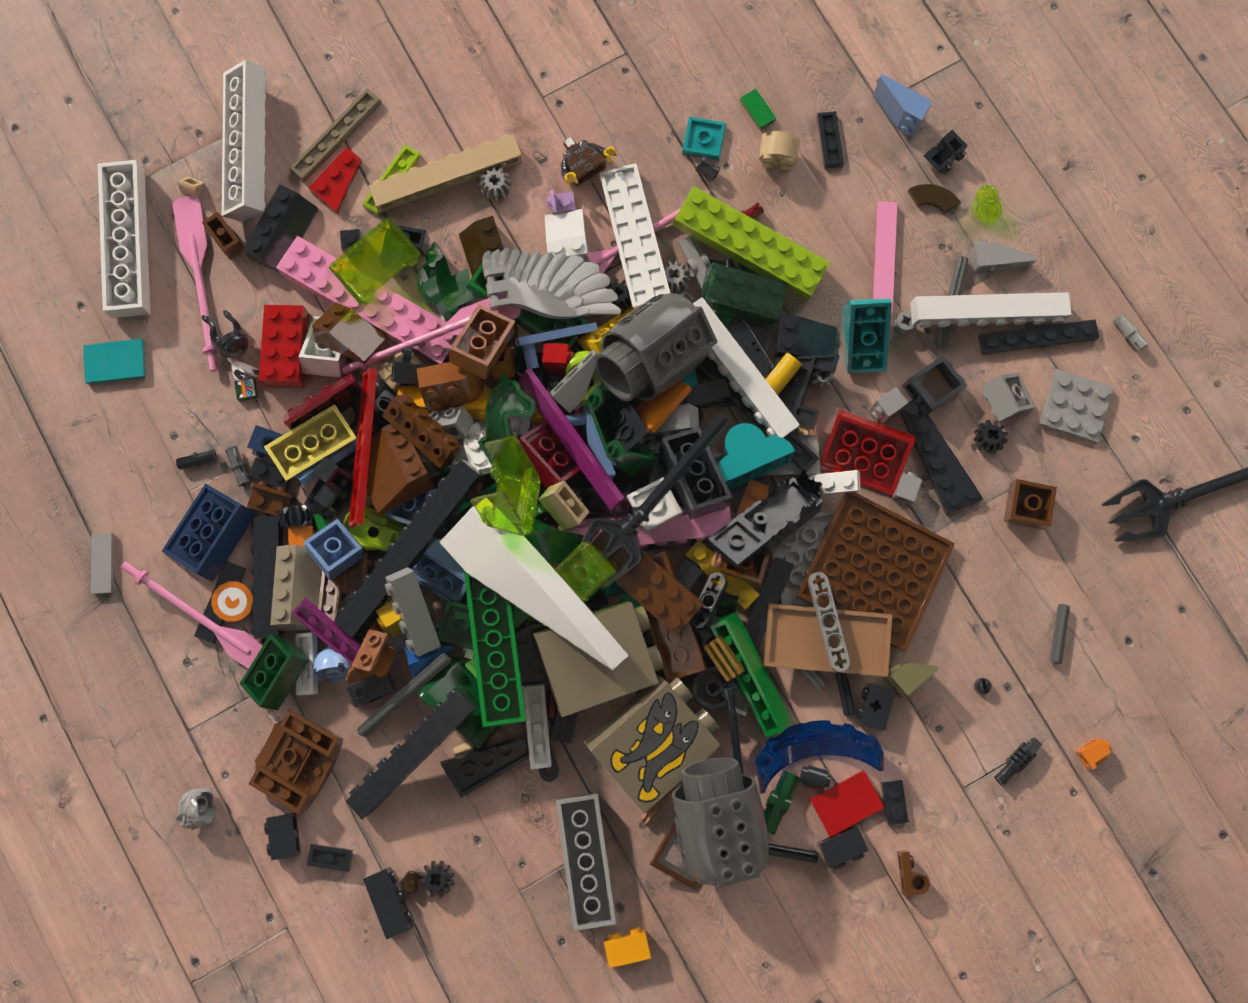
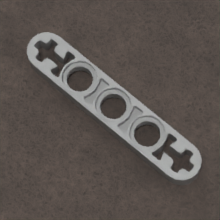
M815 572L809 576L808 585L829 664L834 671L844 672L849 668L850 659L829 581L824 573ZM816 576H818L819 579H823V582L820 583L821 590L826 588V592H821L818 594L815 593V591H819L818 585L813 584V581L816 580ZM820 596L828 598L829 604L827 607L822 608L819 606L818 599ZM826 616H831L834 619V625L831 628L824 626L823 620ZM832 636H836L840 640V644L836 648H832L829 645V639ZM842 649L843 653H838L839 658L844 659L845 663L842 664V668L835 665V662L838 661L837 655H832L831 651H839Z

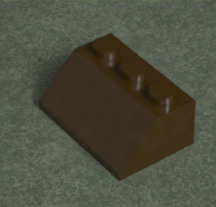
M493 216L474 221L458 234L472 277L482 264V258L486 251L494 252L498 249L502 252L504 250Z

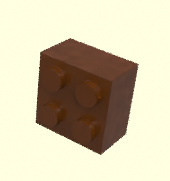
M1020 479L1014 480L1009 486L1004 522L1041 530L1050 527L1057 487Z

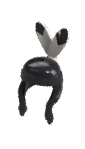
M226 310L223 311L224 317L233 323L234 331L224 335L221 339L217 335L216 325L212 319L202 315V320L210 326L211 344L218 353L232 364L234 378L237 381H243L244 373L253 377H259V370L237 359L247 351L249 337L245 331H242L241 325L231 313Z

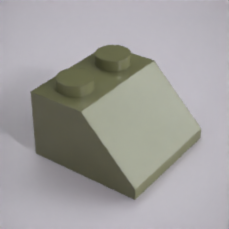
M898 663L889 668L888 677L883 679L895 690L899 697L910 695L939 668L935 665L913 663L900 665Z

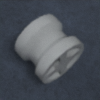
M907 311L900 313L894 322L895 330L903 335L910 333L915 326L912 325L911 312Z

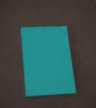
M142 338L83 345L86 384L146 378L145 350Z

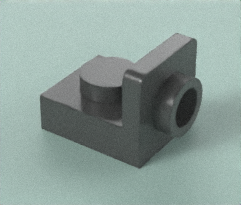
M511 417L512 432L516 433L517 440L532 430L531 417Z

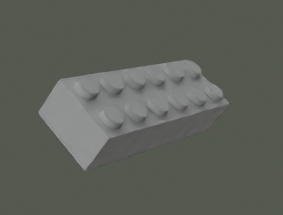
M599 794L557 799V812L574 931L615 925L617 920Z

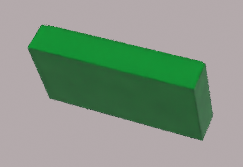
M757 89L740 97L741 104L759 130L776 121L775 115Z

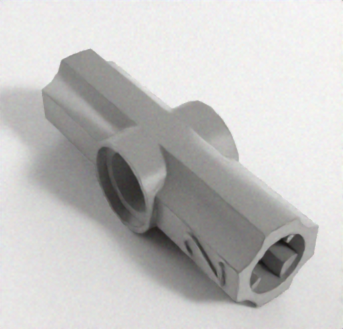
M688 236L679 242V246L687 260V266L691 275L696 278L704 295L714 292L719 288V284L711 270V263L707 255L702 253L694 237Z

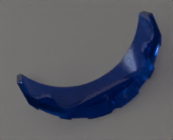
M827 720L798 723L787 727L774 738L771 736L765 742V746L759 755L756 756L755 768L760 793H765L770 781L783 768L805 758L822 755L843 756L862 761L878 771H884V752L876 737L872 734L868 736L856 730L853 725L844 723V725L831 724V721Z

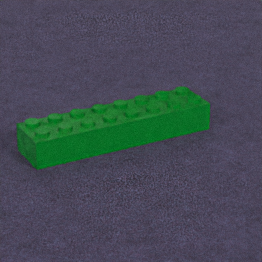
M464 571L483 727L527 721L512 602L504 599L500 594L491 588L489 589L482 582Z

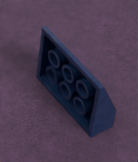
M205 483L162 549V552L197 575L213 582L257 513Z

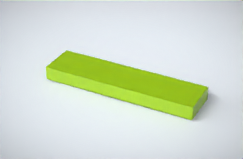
M405 144L380 179L385 180L393 174L407 172L417 164L422 157L421 154ZM370 192L362 206L379 216L381 213L378 212Z

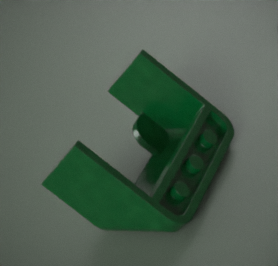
M491 500L549 565L552 562L573 566V559L582 543L584 535L555 529L518 510L515 504Z

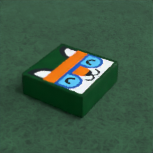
M255 378L234 381L236 396L239 402L258 398Z

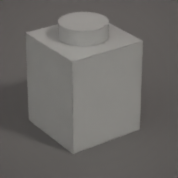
M911 472L902 473L892 499L908 505L913 504L922 479L917 478V475Z

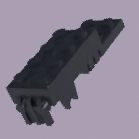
M805 469L801 472L800 478L795 479L793 477L789 480L787 476H784L780 483L777 482L775 484L773 493L766 499H759L758 502L748 507L743 513L709 537L707 544L736 569L759 551L766 555L821 511L823 503L820 499L822 496V483L815 481L813 476L807 475Z

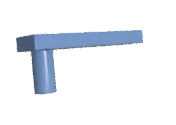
M595 322L519 337L515 341L517 347H523L527 369L539 367L534 343L597 331V325Z
M588 404L583 405L579 413L565 416L572 426H582L590 451L612 480L616 475L613 465L606 456Z

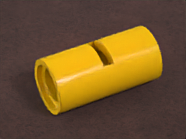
M786 353L765 380L777 396L800 369L802 363L791 354Z

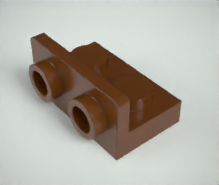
M261 481L258 484L251 483L253 490L247 508L278 516L279 509L291 507L294 497L289 494V490L282 487H277L276 490L270 488V484Z

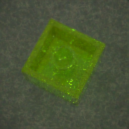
M589 541L581 543L554 569L582 602L587 601L616 573L614 568Z

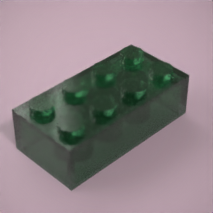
M712 263L706 269L700 298H703L712 310L775 324L781 317L787 283Z

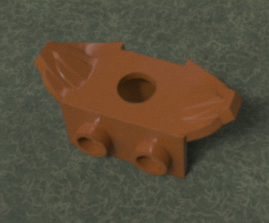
M377 621L372 622L370 625V629L345 679L349 684L369 679L374 675L380 678L386 677L397 654V651L392 646H387L386 640L389 635L382 632Z

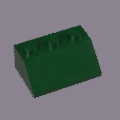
M270 633L239 684L260 708L279 710L310 659L300 648Z

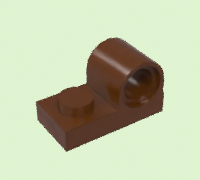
M906 850L897 851L902 894L914 896L926 893L930 887L929 879L919 872H912V868H914L913 855H910V852ZM920 877L922 880L921 886L914 888V879Z

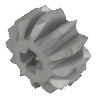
M494 166L491 172L486 169V175H481V181L479 182L482 194H487L489 200L493 196L496 201L499 199L498 196L505 199V193H510L509 186L512 185L509 174L504 173L502 168L496 171Z
M678 260L675 262V265L668 261V267L665 265L663 267L670 293L676 290L679 294L680 288L685 290L687 288L686 283H690V278L688 277L690 271L685 270V264L679 266Z

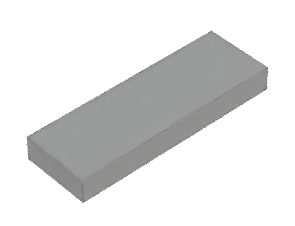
M91 534V594L114 593V534Z

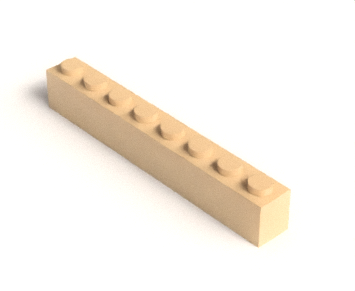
M503 135L498 140L483 142L478 147L466 148L458 154H449L439 161L432 160L422 167H412L405 173L393 174L388 179L376 180L368 186L377 210L381 213L479 178L481 175H486V169L491 172L493 166L498 171L500 168L504 169L521 163L522 154L514 135Z

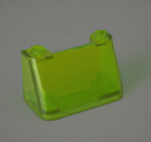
M389 216L374 226L326 268L359 305L364 304L366 306L374 299L372 295L402 268L408 265L411 268L418 263V257L421 253Z

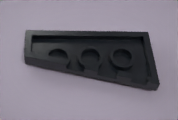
M522 736L440 761V764L462 798L529 759L528 744Z

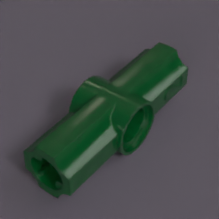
M786 770L782 771L775 789H772L765 805L764 816L767 832L775 835L783 815L787 813L790 807L792 794L800 778Z

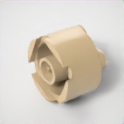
M771 131V135L768 136L764 133L761 138L759 160L762 162L761 166L765 168L781 166L782 170H791L792 166L797 164L800 138L797 136V139H795L792 133L783 131Z

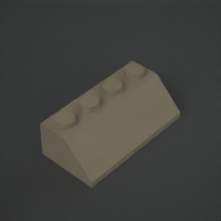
M277 546L270 625L280 631L308 629L291 614L305 597L318 607L322 570L306 552L305 546Z

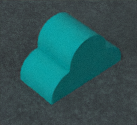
M890 298L848 300L847 305L843 306L842 331L847 374L887 371L892 309Z
M741 423L728 431L722 453L723 459L720 461L718 468L730 491L791 463L795 450L786 439L778 436L765 438L763 432L755 425Z

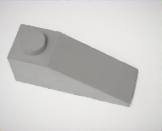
M979 241L970 250L973 273L1031 267L1036 261V256L996 242Z
M594 349L551 391L552 397L569 413L572 410L576 411L582 405V400L585 398L595 369V358L598 355Z

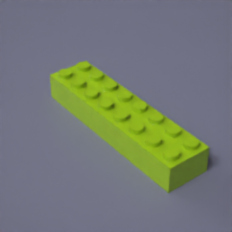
M695 186L690 190L672 225L806 301L813 295L830 264L824 258Z

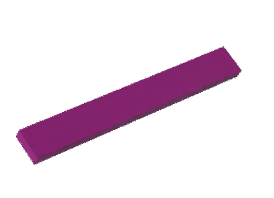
M532 369L525 370L518 383L526 394L534 399L536 408L610 510L615 509L624 499V496Z

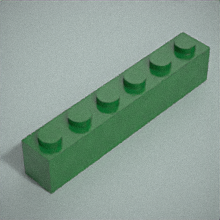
M737 611L721 617L710 627L716 638L719 636L724 638L745 669L736 676V679L765 736L769 737L783 732L793 721ZM728 660L729 663L731 664V666L733 667V669L736 671V669H735V667L733 666V664L731 663V661Z

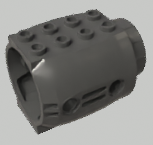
M659 294L631 311L602 336L601 348L603 351L596 356L595 366L604 385L617 398L623 401H630L637 397L644 401H651L693 372L707 358L710 348L718 343L702 307L695 306L679 294Z
M732 758L707 759L686 766L681 772L683 785L676 788L672 793L677 837L685 869L696 882L704 885H717L718 888L760 877V873L765 869L769 858V840L762 802L755 778L741 774L739 762Z

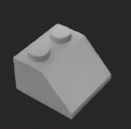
M1019 372L1001 375L981 386L984 391V397L989 401L992 413L999 422L1013 418L1036 407Z

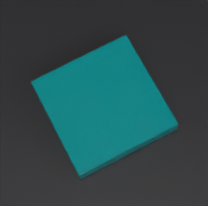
M689 116L682 154L719 160L726 123Z

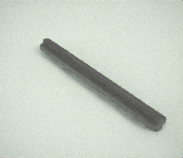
M442 653L358 726V734L365 737L450 664L449 656Z

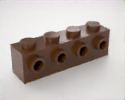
M406 394L393 397L382 415L439 468L451 465L462 448V445L457 442L454 436L446 432L440 423L434 421L424 409L415 404L413 399Z

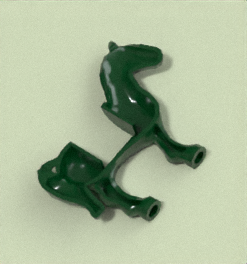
M503 371L499 385L493 389L486 404L485 436L478 440V444L495 471L499 472L476 491L474 490L457 512L464 516L491 491L504 485H510L514 491L517 509L540 520L548 514V511L543 505L534 502L526 491L524 459L520 445L515 439L509 423L510 416L522 418L534 416L536 403L534 399L521 389L515 380H509L505 371ZM451 466L444 468L438 476L430 478L435 486L434 489H437L438 482L443 477H447L451 472ZM453 517L443 529L446 535L455 526Z

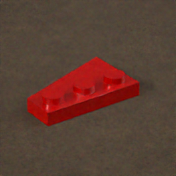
M346 147L308 189L338 214L340 205L348 193L347 190L360 168L361 158Z

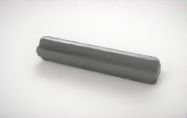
M1059 604L1057 607L1050 662L1054 664H1062L1070 614V606L1066 604Z

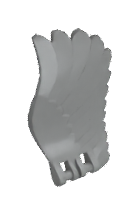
M505 248L502 252L497 249L492 254L490 251H486L483 255L482 267L484 278L487 280L486 289L487 295L491 300L489 306L492 311L513 306L553 319H568L589 315H619L621 313V309L612 304L618 299L617 294L612 289H606L610 284V278L606 274L599 273L598 264L585 262L583 255L567 257L563 252L553 256L552 252H548L541 256L539 252H535L530 256L529 251H524L520 254L518 249L511 251L509 248ZM503 275L504 280L495 281V278ZM506 294L505 299H498V296Z

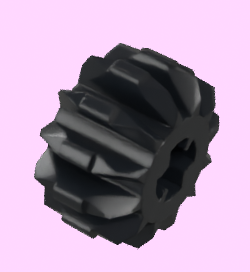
M616 278L615 284L610 282L606 289H612L616 294H620V298L612 304L616 305L619 309L622 307L624 310H627V304L632 305L626 281L623 280L620 284Z
M990 419L986 420L985 424L980 423L978 425L979 429L974 430V434L977 436L973 438V441L979 442L977 448L983 446L984 453L990 450L992 454L997 450H1002L1004 448L1003 444L1008 442L1005 438L1008 432L1002 431L1005 425L999 427L998 420L992 423ZM990 434L993 435V438L991 439L988 437V435Z
M291 506L279 509L278 517L280 526L283 528L310 526L313 524L314 518L310 506Z
M435 860L431 861V867L426 864L423 867L426 872H420L419 874L420 877L425 878V880L419 882V885L426 884L427 887L423 889V892L426 893L430 889V897H433L436 891L437 895L442 897L443 890L449 893L450 888L448 885H454L455 883L449 879L455 876V873H448L447 871L451 866L447 865L443 868L444 861L442 860L439 862L438 867ZM434 873L435 876L438 874L441 876V878L439 879V881L441 882L440 884L439 882H433L435 878L433 875Z

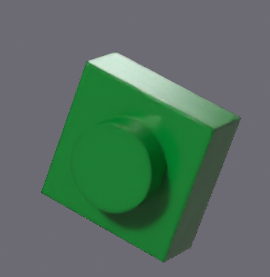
M321 513L313 515L319 531L329 525L327 517L323 518Z

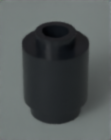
M808 765V767L803 766L799 782L804 783V786L823 791L825 787H829L831 775H828V770L811 765Z

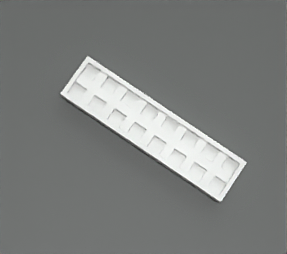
M636 163L599 172L633 310L656 295L670 293Z

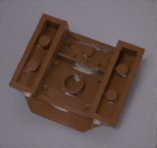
M289 709L283 721L274 724L270 736L255 759L256 771L248 784L295 813L304 814L326 783L337 761L344 739Z

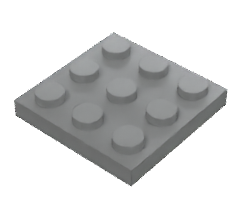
M1056 369L1052 376L1039 426L1097 443L1114 387Z

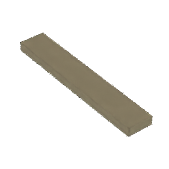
M366 89L289 167L290 171L305 182L382 103L381 99L369 89Z

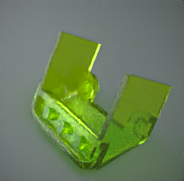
M515 435L484 443L486 450L493 459L490 473L492 478L497 481L498 486L496 493L472 498V504L479 513L482 522L488 527L520 536L531 534L540 489V479L537 471Z

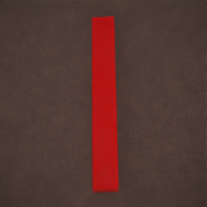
M374 368L368 369L363 374L349 518L350 528H358L364 522L377 369Z

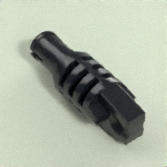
M1031 738L1027 743H1021L1010 757L1006 759V765L994 776V779L1002 786H1005L1015 774L1021 773L1037 756L1036 751L1041 747L1042 743L1036 738Z

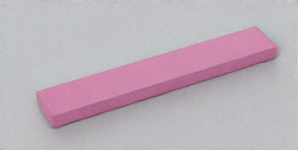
M878 201L873 299L890 298L892 301V314L897 202Z

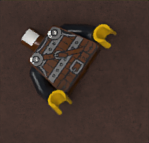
M570 137L563 143L567 151L563 153V160L561 161V176L566 181L567 187H570L571 182H574L575 186L578 187L606 169V159L608 162H612L611 157H617L618 155L614 147L604 148L597 144L589 143L587 140H582L576 144L573 138Z

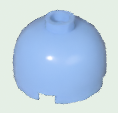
M327 647L314 660L313 677L323 682L324 678H330V682L344 681L351 665L341 654Z

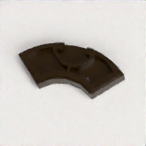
M921 184L908 189V193L917 207L932 205L943 214L962 203L954 193L938 185Z

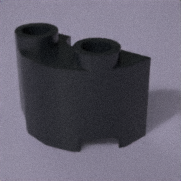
M951 130L923 157L939 173L945 175L951 170V165L956 160L959 162L966 156L965 150L968 145Z

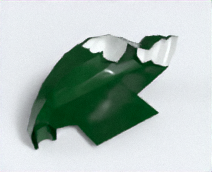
M434 241L425 255L426 263L417 272L416 283L425 305L433 313L443 316L449 321L457 313V306L473 299L472 292L466 288L470 281L469 271L467 268L452 276L444 253Z

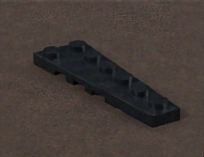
M913 400L908 401V404L900 413L909 434L915 437L914 445L945 515L982 501V495L930 416L925 417Z

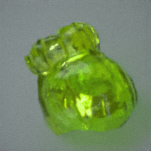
M982 184L976 192L972 203V210L976 219L981 222L994 223L1002 215L1003 207L999 198V190L995 186Z

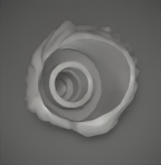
M210 788L192 789L182 795L177 807L179 811L177 817H175L176 820L180 821V827L194 830L214 821L217 806L213 803L214 796Z

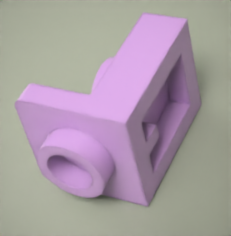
M550 190V197H547L548 209H552L553 214L576 210L573 191L554 194V190Z

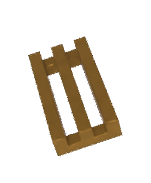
M719 636L703 647L727 682L745 670L722 636ZM716 643H718V644L720 645V647L722 648V650L724 651L725 654L722 653V651L720 650V648L718 647V645H717ZM728 660L731 661V663H732L733 666L735 667L736 671L733 669V667L731 666V664L729 663Z

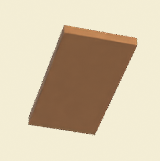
M768 604L764 666L837 672L829 664L815 608ZM836 610L850 659L849 668L839 673L888 677L892 615ZM826 616L823 620L824 626L831 628L834 625V619L831 616ZM832 636L829 639V645L832 648L839 646V638ZM842 649L839 651H831L832 655H837L838 661L835 662V665L842 668V664L845 663L844 659H840L838 654L843 653Z

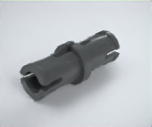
M231 446L226 448L225 453L230 462L229 468L234 472L238 487L250 484L251 481L245 469L246 464L241 459L238 447Z

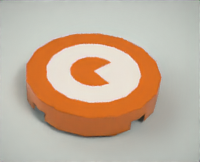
M227 582L221 584L214 591L211 605L214 613L220 619L228 622H237L244 619L251 612L253 596L244 584Z

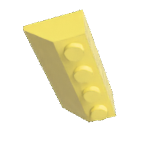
M334 404L267 444L264 448L284 479L288 481L321 461L324 456L331 455L357 438Z

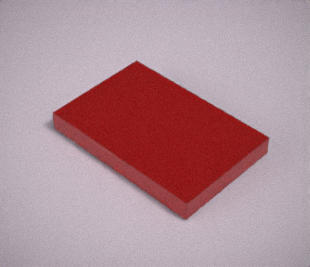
M865 770L854 774L809 799L829 837L885 808Z

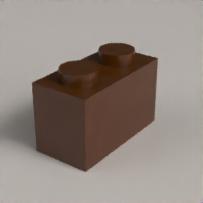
M218 211L202 222L229 260L243 252L244 246Z

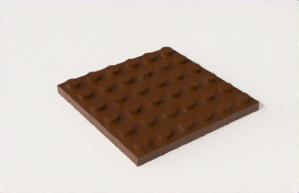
M856 492L844 493L795 596L814 606L808 579L811 574L822 572L828 578L836 610L891 614L890 645L903 652H907L955 543ZM818 576L813 581V584H817L819 587V591H815L816 594L826 592V588L821 590L820 583L823 582V579H819ZM820 596L818 604L820 607L825 608L828 606L829 600L826 596Z

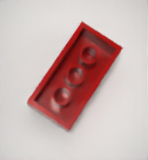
M264 305L259 382L265 387L304 388L305 374L301 370L299 355L308 333L309 312L303 305Z

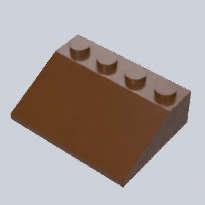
M392 424L381 428L371 439L367 491L379 516L435 488L414 445Z

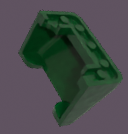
M597 386L588 395L587 403L606 456L624 477L635 479L657 462L655 453L651 451L645 452L644 449L640 448L635 452L625 451L623 444L615 440L617 433L616 427L613 426L610 404L617 397L608 388Z
M453 657L450 664L417 693L433 709L438 703H444L447 700L446 695L452 689L456 688L458 690L464 686L480 703L477 678L468 671L465 666L466 662L461 657L457 659ZM479 706L456 730L475 747L483 749L503 725L483 727L481 708Z

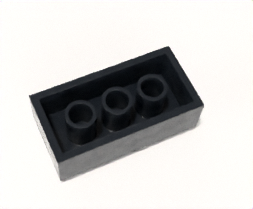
M700 427L662 438L658 450L668 472L671 471L702 435ZM709 446L674 485L690 520L726 509L732 499Z

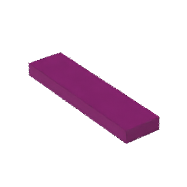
M305 597L291 614L352 665L361 645Z

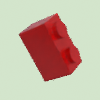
M544 343L542 363L549 376L566 377V367L574 357L573 351L570 350L568 344Z

